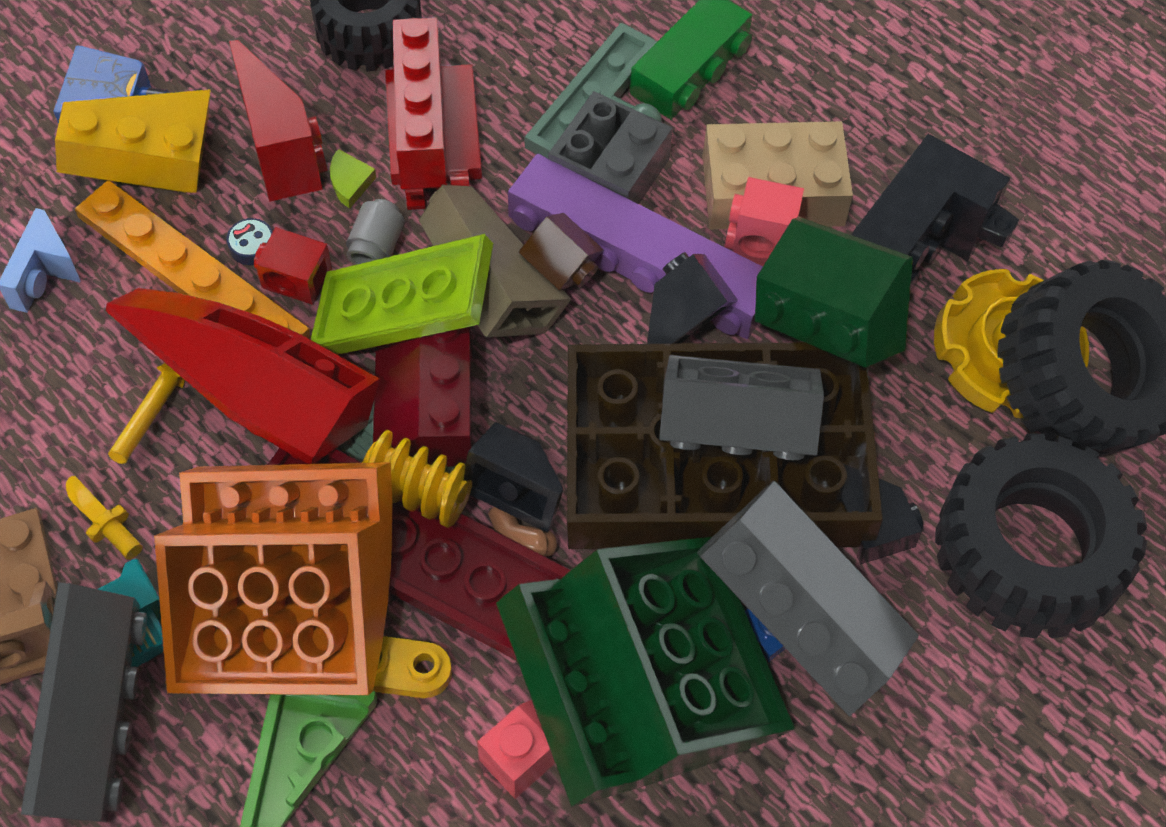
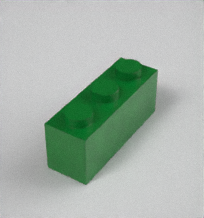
M699 0L631 67L630 94L643 103L653 105L659 113L670 120L682 109L689 110L696 103L701 89L708 82L716 83L724 73L727 63L734 56L741 57L748 49L752 41V35L750 34L752 14L730 0Z

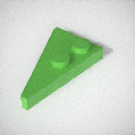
M372 691L370 695L270 694L240 827H284L376 707V691Z

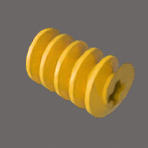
M384 431L378 440L370 446L362 463L391 462L392 503L394 504L402 500L403 507L411 512L421 507V514L426 519L431 520L439 515L441 525L446 528L453 526L464 510L472 489V481L464 480L465 464L459 462L451 473L445 472L447 464L446 455L441 454L430 465L427 463L428 447L422 446L412 457L409 455L410 439L404 438L394 449L391 447L392 431Z

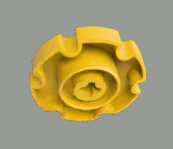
M1007 269L988 270L973 275L961 283L953 294L955 300L949 299L939 311L935 322L934 346L936 356L939 360L948 361L954 369L953 373L948 377L949 382L964 398L990 413H994L1001 405L1010 408L1015 418L1024 417L1019 409H1012L1006 398L1011 394L1007 383L1001 384L999 368L1003 367V358H998L997 356L998 341L1006 336L1001 333V327L1005 316L1011 313L1012 304L1021 294L1027 292L1030 287L1044 281L1032 274H1029L1024 281L1015 280ZM1081 326L1079 337L1080 350L1087 368L1089 362V341L1085 327Z

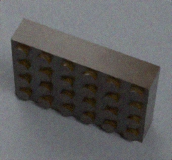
M806 342L568 345V549H606L713 537L773 480L836 547H860L861 541L877 540L882 523V510L868 367L860 366ZM669 356L820 369L824 399L817 455L805 454L801 460H786L774 456L773 451L753 449L751 454L735 455L724 452L722 446L701 444L699 449L684 450L671 446L670 441L659 440L664 382ZM842 463L860 470L862 475L864 512H846L841 498L847 472Z

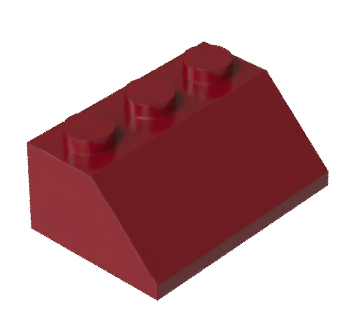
M471 326L376 346L375 376L380 378L374 399L373 443L378 440L384 431L390 430L393 433L391 447L394 449L401 440L407 438L411 441L409 455L412 457L422 446H425L429 449L427 463L430 465L441 454L447 456L446 467H455L459 462L465 464L468 451L472 448Z

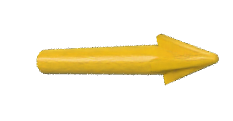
M166 363L157 367L161 374L108 452L109 457L119 464H125L175 387L183 388L184 379Z

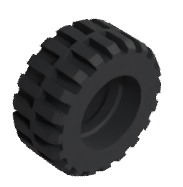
M1086 261L1030 287L1027 292L1021 294L1012 304L1011 313L1005 316L1001 327V333L1006 336L998 341L997 357L1003 358V367L999 368L1001 384L1007 383L1011 394L1006 398L1013 410H1020L1024 416L1020 421L1030 432L1039 431L1041 434H1045V440L1054 441L1056 436L1073 440L1072 446L1083 451L1088 446L1100 453L1098 457H1104L1157 440L1158 436L1166 434V297L1162 293L1164 287L1155 279L1142 278L1144 272L1127 264L1121 267V264L1116 261ZM1081 326L1088 329L1098 338L1109 356L1113 371L1111 394L1095 382L1084 364L1079 341Z
M1026 434L1022 442H1019L1017 436H1009L998 440L994 448L992 446H985L975 453L971 462L966 463L958 473L940 511V520L935 531V543L942 545L937 554L940 569L942 571H952L947 584L956 596L964 592L970 598L966 608L979 617L985 611L995 618L991 626L1005 632L1010 625L1021 627L1020 636L1037 639L1043 629H1047L1050 638L1065 637L1073 627L1080 632L1094 625L1100 616H1105L1136 577L1140 570L1139 563L1145 556L1147 540L1141 535L1147 529L1144 512L1134 509L1139 498L1131 485L1124 487L1120 481L1123 474L1112 463L1106 466L1097 458L1100 453L1088 446L1085 447L1084 451L1072 446L1073 440L1056 436L1054 441L1045 440V434ZM1013 504H1031L1055 513L1075 533L1081 547L1082 562L1068 567H1048L1024 558L1004 539L997 524L995 511Z

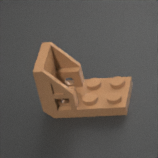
M37 508L0 519V685L42 672L45 668L57 594V582L42 517Z

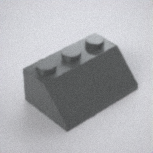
M670 355L664 382L659 440L670 441L671 446L684 450L699 449L701 444L722 446L724 452L735 455H748L753 452V449L773 451L774 456L786 460H801L805 454L817 455L824 399L820 369Z

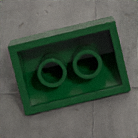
M801 217L794 218L757 275L755 322L866 368L905 351L913 257Z

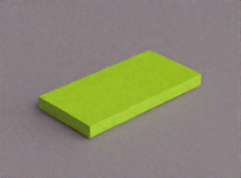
M485 234L326 272L311 341L338 355L479 325L493 242Z

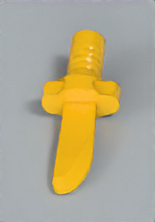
M76 476L69 477L66 482L68 497L93 522L86 530V535L94 543L106 537L127 560L136 557L142 551L143 546L122 525L127 520L129 513L121 505L107 510Z

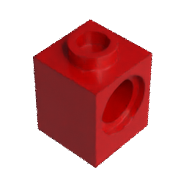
M277 227L273 230L267 243L263 242L260 244L254 258V268L257 269L263 289L311 305L314 304L323 287L326 272L332 270L327 243Z

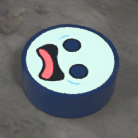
M247 218L236 222L229 229L226 238L233 259L243 265H254L256 251L261 243H267L273 232L271 227L265 221L256 218Z

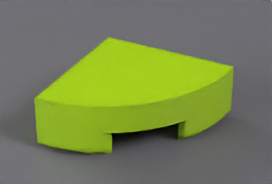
M340 149L336 151L330 164L331 183L339 201L350 209L376 179L375 168Z

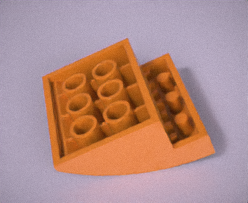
M391 462L203 466L180 472L183 524L154 535L167 693L370 695L373 691L383 643L391 573Z

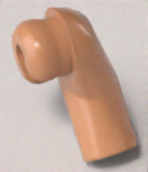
M496 507L489 511L488 516L496 532L544 557H550L556 551L557 540L551 531L547 533L536 527L520 525L516 517Z

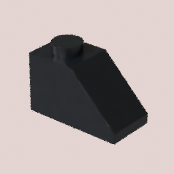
M684 252L663 267L662 270L666 275L656 282L654 286L647 344H681L738 301L705 254H692L689 257Z
M495 422L468 451L464 480L472 481L470 495L548 533L553 526L564 489L539 442Z
M842 463L847 472L841 498L846 512H864L862 475L860 470ZM880 478L878 479L882 523L876 541H861L857 552L860 565L915 548L924 528L923 519L918 507L913 502L908 503L902 488Z

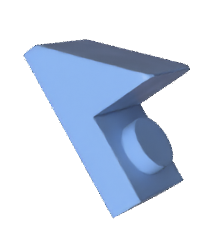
M35 208L0 278V291L9 308L26 313L34 298H40L44 293L47 283L46 275L81 282L72 259L45 210Z

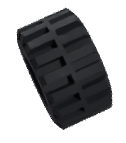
M310 0L317 42L320 43L321 50L326 56L331 54L332 61L338 65L347 61L348 69L357 70L359 65H365L366 71H376L375 65L383 64L385 69L394 66L393 20L422 18L420 0ZM362 10H376L368 13H358Z

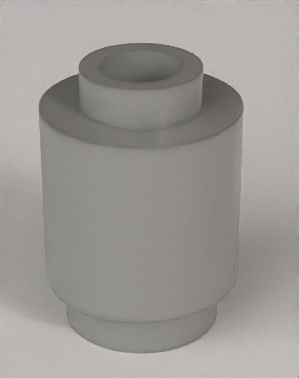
M384 199L367 201L362 204L346 242L348 248L346 256L354 265L392 256L405 224V219L395 204Z

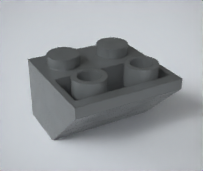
M593 91L548 153V159L639 204L670 159L673 127Z

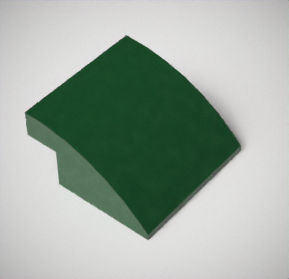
M712 537L597 549L561 579L518 584L496 602L571 807L635 790L695 770L776 739L795 729L740 599L697 553Z

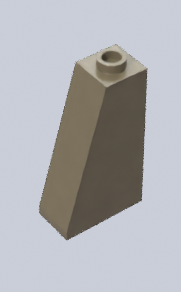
M442 185L431 196L429 205L420 217L419 222L433 246L485 234L493 242L482 312L478 325L481 332L486 337L546 333L570 302L571 298L563 289L558 290L519 253V250L523 247L521 241L472 186Z

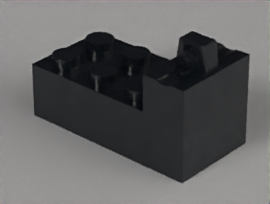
M928 133L851 235L912 256L911 292L921 274V271L917 270L922 261L931 264L941 247L968 261L980 241L984 240L999 247H1003L1008 242L1019 222L1017 217L1000 206L1011 178Z

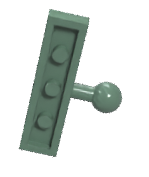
M620 23L524 137L525 148L535 154L538 153L548 158V153L593 91L662 122L659 111L653 105L641 103L633 106L620 99V96L630 85L631 67L657 41Z

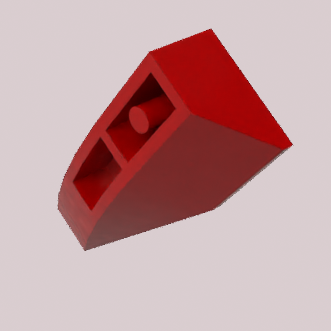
M137 288L108 302L106 305V312L229 419L247 428L254 435L262 437L298 460L307 464H314L368 425L380 378L297 332L261 316L219 302L175 292Z

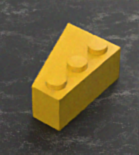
M211 89L63 102L55 138L57 173L197 193L208 125Z

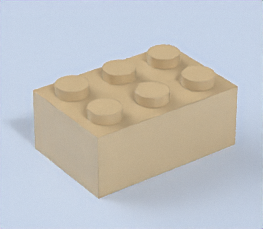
M842 121L706 125L702 158L709 230L728 229L734 194L744 195L748 177L804 188L798 217L827 227L845 226L853 193Z

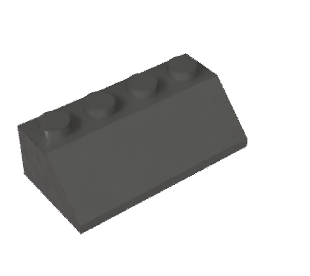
M774 480L697 551L705 563L849 717L890 680L919 637L914 629Z
M58 582L21 815L107 823L109 811L118 812L122 797L123 778L115 777L118 755L127 754L131 736V722L123 721L126 699H135L139 681V667L131 666L134 645H143L147 627V613L139 612L140 604L134 597L71 583Z

